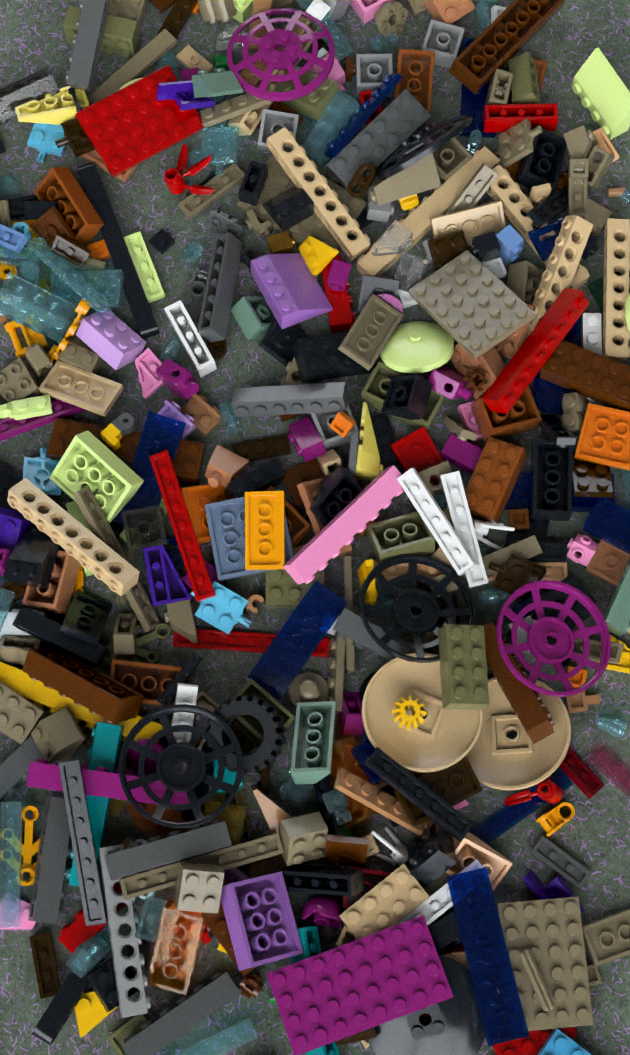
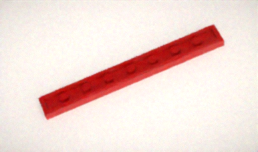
M165 450L149 457L196 601L201 602L215 597L216 593L169 451Z
M195 628L198 642L193 643L174 631L173 647L329 658L330 638L241 631H230L228 635L221 630Z

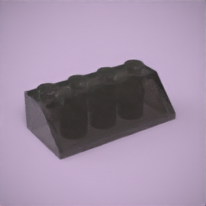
M43 68L1 88L0 124L8 122L9 118L15 115L17 117L15 107L32 100H42L49 93L51 95L58 93L59 88L53 74L46 68Z

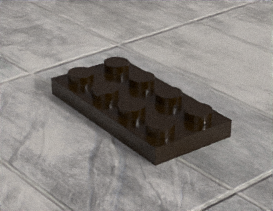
M466 756L453 766L440 771L428 772L417 778L450 806H454L483 791ZM393 790L412 827L430 818L398 791Z

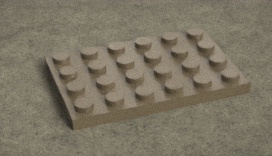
M272 154L266 163L268 177L266 183H264L265 186H263L257 205L253 206L240 200L236 205L244 212L253 209L259 221L263 223L270 220L272 222V229L280 233L283 231L264 209L263 204L286 190L297 187ZM294 162L298 167L303 166L300 162ZM310 176L304 177L307 181H313V178ZM326 178L327 185L331 190H335L340 203L346 205L351 218L357 219L363 209L366 208L367 202L361 198L352 197L346 189ZM321 191L315 192L318 196L324 195ZM331 205L326 206L329 211L335 210ZM313 212L312 216L287 230L289 236H293L295 242L299 245L310 235L332 248L337 249L339 246L315 212ZM342 220L336 221L341 226L345 225V222Z
M468 250L408 290L409 295L474 359H477L536 318L535 312Z
M579 896L496 903L505 993H508L509 1031L513 1033L594 1025ZM525 949L530 950L554 1003V1008L548 1011L543 1010L519 957V953Z

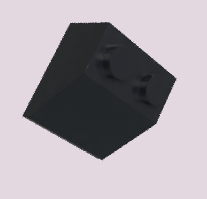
M295 187L286 190L263 204L264 209L283 232L312 216L314 212V202L303 189Z
M419 374L391 377L381 411L408 420L424 419L433 384Z

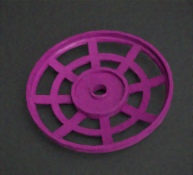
M291 8L269 9L251 16L235 30L227 48L229 71L234 73L242 89L252 96L268 101H289L313 92L327 79L335 59L334 41L327 27L312 15ZM274 14H293L292 18L268 19L267 17ZM301 16L316 23L323 31L313 32L307 25L298 20ZM258 19L261 20L262 23L255 26L247 36L239 35L249 24ZM278 22L288 23L285 29H274L272 23ZM297 25L304 29L307 34L297 36L292 30ZM262 27L266 28L268 33L262 38L253 37ZM326 37L328 39L329 56L327 61L317 57V39ZM311 40L313 46L312 54L303 51L301 43ZM234 42H243L242 53L244 60L234 66L232 60ZM249 43L258 45L259 52L249 57ZM278 47L285 48L283 51L276 50ZM300 58L308 60L302 68L297 71L295 70L293 65ZM261 59L267 68L265 72H262L252 63ZM313 64L323 68L322 72L313 81L302 86L299 77L306 73ZM248 67L253 74L262 78L259 89L247 83L238 72ZM274 69H287L289 73L287 75H272ZM292 80L295 86V90L266 91L269 81L283 82Z
M535 581L517 589L501 608L496 627L499 651L511 673L528 688L548 696H573L585 691L601 678L610 659V634L607 623L596 604L580 590L559 581ZM539 589H554L564 592L569 596L564 605L554 601H541ZM531 591L533 603L524 607L518 615L508 608L517 597ZM575 600H578L590 612L597 625L585 627L577 614L571 610ZM543 607L559 610L557 618L545 617ZM535 609L538 620L530 625L522 618L528 612ZM504 615L513 622L511 630L512 645L507 646L503 645L501 632ZM566 616H569L575 622L579 629L578 631L572 632L568 625L564 623ZM518 626L527 632L526 643H517ZM600 633L602 643L599 663L588 659L590 652L589 636ZM547 636L554 639V645H550L547 642ZM579 638L583 640L582 656L573 651L574 640ZM530 650L531 654L536 658L533 667L524 659L521 652ZM507 654H516L520 663L530 672L528 680L515 669ZM567 658L578 662L577 666L568 673H565L561 664ZM543 663L553 665L557 675H548L540 672ZM584 666L595 670L593 676L586 683L575 689L572 687L569 678L578 674ZM537 677L548 681H561L566 691L556 692L542 689L535 685Z

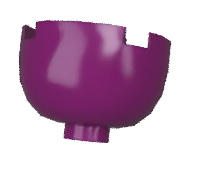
M319 894L308 899L304 905L301 920H305L304 924L308 927L317 925L318 929L323 930L322 926H332L331 930H336L342 926V919L339 915L343 911L340 903L331 895Z

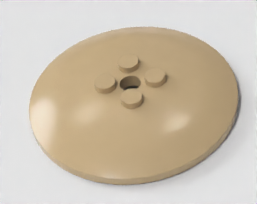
M416 653L406 654L412 657H416ZM424 653L425 658L438 656L434 654ZM395 658L382 666L370 680L362 701V721L366 735L374 748L379 747L408 771L427 773L453 766L469 753L481 731L483 709H443L440 661L417 663ZM408 695H411L412 701L419 698L418 705L424 703L425 707L422 710L427 712V717L424 719L423 724L418 723L419 727L417 729L411 725L410 730L407 731L406 725L399 728L400 721H393L396 715L391 714V711L396 709L394 707L395 702L400 703V697L403 696L407 701ZM408 709L406 715L410 716L412 711Z
M496 678L489 679V705L483 708V721L479 737L466 757L478 781L483 785L499 790L529 788L548 778L564 760L571 740V723L568 711L560 697L539 693L544 706L549 710L555 723L552 726L555 733L533 744ZM536 680V686L549 691H554L545 683ZM509 731H516V738H507Z

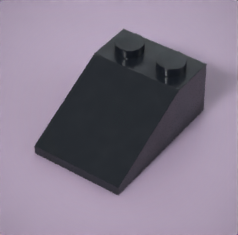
M333 467L322 480L310 510L322 526L325 527L363 491V488L347 468Z
M28 528L8 558L3 578L17 585L48 589L60 545L54 543L46 533L41 532L39 529Z

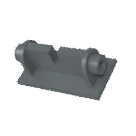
M220 209L210 210L207 224L225 233L230 232L237 239H240L241 231H244L246 228L243 221L234 217L230 220V215L220 211Z

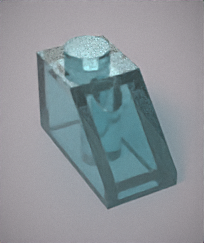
M146 896L134 937L151 942L156 941L164 924L169 906L166 900Z
M97 933L77 947L66 962V965L74 974L81 978L111 950V943L100 933Z

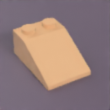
M469 832L462 841H458L453 837L457 863L445 873L455 877L477 859L490 876L475 888L490 896L513 863Z

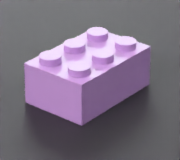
M107 307L83 318L76 333L77 337L115 370L135 361L141 355L147 343Z

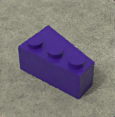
M0 507V547L3 549H9L13 552L26 530L30 528L31 521L25 519L22 513Z
M163 545L143 547L152 605L157 606L192 599Z

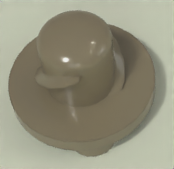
M389 1L375 13V22L379 32L388 38L401 36L408 11L401 3L396 1Z
M307 672L298 675L292 681L289 695L293 705L297 708V703L325 702L329 695L326 681L320 675Z

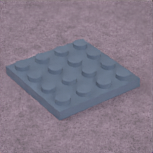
M245 497L206 504L205 511L218 580L223 581L272 571L245 570ZM285 513L286 564L294 557Z

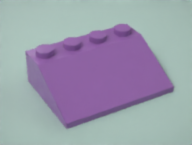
M301 253L267 254L251 260V275L281 329L333 310L316 278L311 274Z
M282 871L230 883L222 887L221 902L239 971L303 953Z

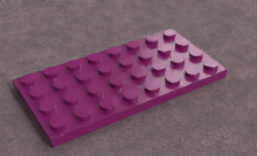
M424 915L267 973L294 1055L306 1053L454 997Z

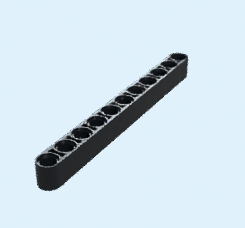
M91 162L79 166L77 171L87 197L104 223L100 231L135 318L141 338L146 339L160 334L95 163Z

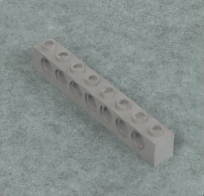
M124 844L99 848L98 854L121 1018L147 1014V1009L150 1008L149 995L145 996L144 987H147L146 974L142 975L141 966H144L143 953H139L138 945H141L140 932H136L135 924L138 923L137 911H133L132 903H135V897L124 900L123 893L117 894L114 892L113 885L119 882L120 879L110 880L105 855H108L109 850L120 848V851L126 850L124 849ZM123 903L126 905V914L120 915L117 913V904ZM126 924L129 926L130 933L127 936L119 933L120 925ZM129 945L132 947L133 954L130 957H125L122 954L123 946ZM128 966H132L136 970V975L132 979L127 978L125 975V969ZM132 987L139 991V996L136 1000H131L128 997V991Z

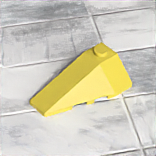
M63 87L54 95L49 93L42 100H32L15 107L18 121L61 125V123L76 118L75 114L78 113L76 111L77 107L72 95L68 93V89L71 87ZM75 89L79 105L83 109L89 107L85 91Z
M363 402L355 479L373 481L383 471V465L380 464V455L367 402Z

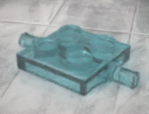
M225 121L218 123L215 128H202L201 160L212 155V160L209 164L216 165V175L223 174V165L238 163V127H225Z

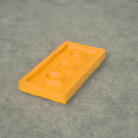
M245 492V570H283L285 565V492Z

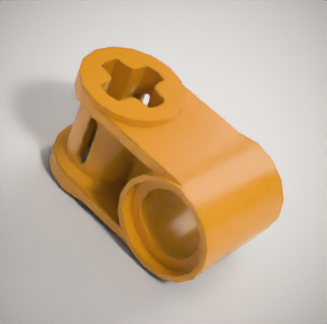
M563 802L535 821L541 824L546 831V836L549 837L560 829L563 824L573 818L575 809L572 804ZM561 807L569 809L570 815L568 817L561 816Z

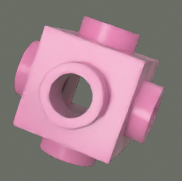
M578 533L575 539H570L567 545L569 551L566 556L573 562L587 567L599 544L590 537Z

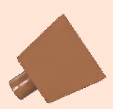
M217 445L208 463L205 477L208 479L210 486L217 487L221 485L226 488L228 483L245 475L249 460Z

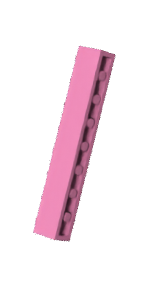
M394 465L382 471L283 566L297 584H308L316 577L314 574L318 570H323L329 564L327 561L331 557L335 558L341 553V547L349 545L355 539L353 536L356 533L359 534L366 529V523L369 520L373 521L380 515L379 511L382 508H387L392 503L391 499L394 496L397 497L404 492V489L397 480L402 474Z

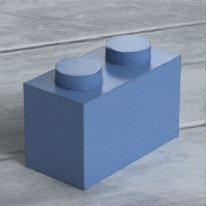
M509 224L496 234L500 245L498 257H501L502 262L506 266L511 262L515 263L519 260L524 239Z

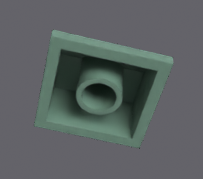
M216 68L214 73H209V70L198 71V75H192L194 98L243 93V89L232 71H225V68Z
M263 295L243 296L231 308L235 320L248 340L262 338L275 319Z

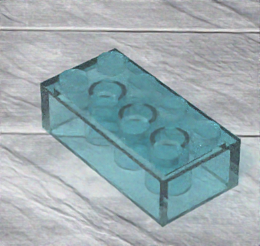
M9 272L0 289V315L61 343L75 314L77 305Z

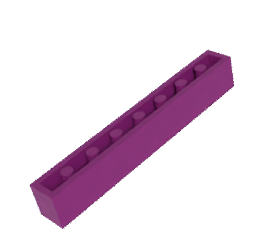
M36 758V762H30L26 786L63 791L59 761H56V765L48 764V760ZM81 765L86 795L128 800L121 785L119 770H117V773H109V768L97 767L95 771L88 770V765ZM126 771L127 782L139 778L138 772L137 776H131L129 771ZM160 781L148 784L151 790L162 799L167 788ZM142 786L130 790L137 802L157 804L146 794ZM174 792L170 803L173 804L190 803L186 792Z

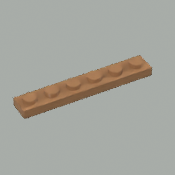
M344 768L338 770L334 785L335 789L420 836L425 829L430 828L436 823L429 818L412 827L397 798Z

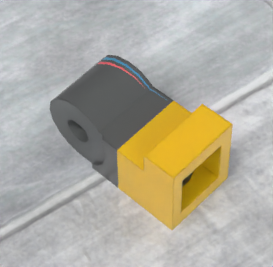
M122 413L100 433L102 439L114 451L121 447L120 440L126 434L134 431L135 422L133 416L129 413Z

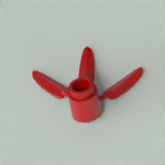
M184 144L176 169L170 168L164 174L166 185L170 192L175 195L183 193L186 189H190L192 194H212L215 190L214 188L200 185L188 186L184 180L185 176H194L204 169L212 160V155L207 156L190 167L187 172L181 174V170L184 171L186 169L188 160V146Z
M550 775L547 780L538 783L536 792L531 793L530 790H524L507 797L504 804L509 806L527 802L537 795L546 802L555 804L562 799L563 791L558 784L551 781Z

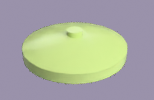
M413 321L396 326L381 351L380 358L386 366L398 372L424 373L432 371L450 360L454 353V339L439 324L433 322Z

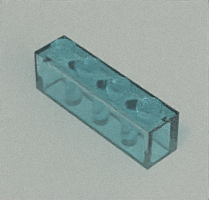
M337 90L302 146L306 151L308 159L312 160L316 165L321 167L325 165L342 135L348 129L353 117L357 114L360 105L353 97Z

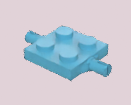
M34 124L27 141V146L35 148L40 152L36 159L38 162L44 163L47 154L62 156L65 146L57 148L55 141L64 138V131L61 125Z
M43 447L39 449V457H24L23 479L27 478L46 495H61V488L49 478L60 460L47 458L48 449L44 448L43 454Z
M214 581L213 587L216 596L201 601L194 615L228 635L233 626L238 622L248 628L250 625L246 622L251 624L252 620L242 615L248 600Z

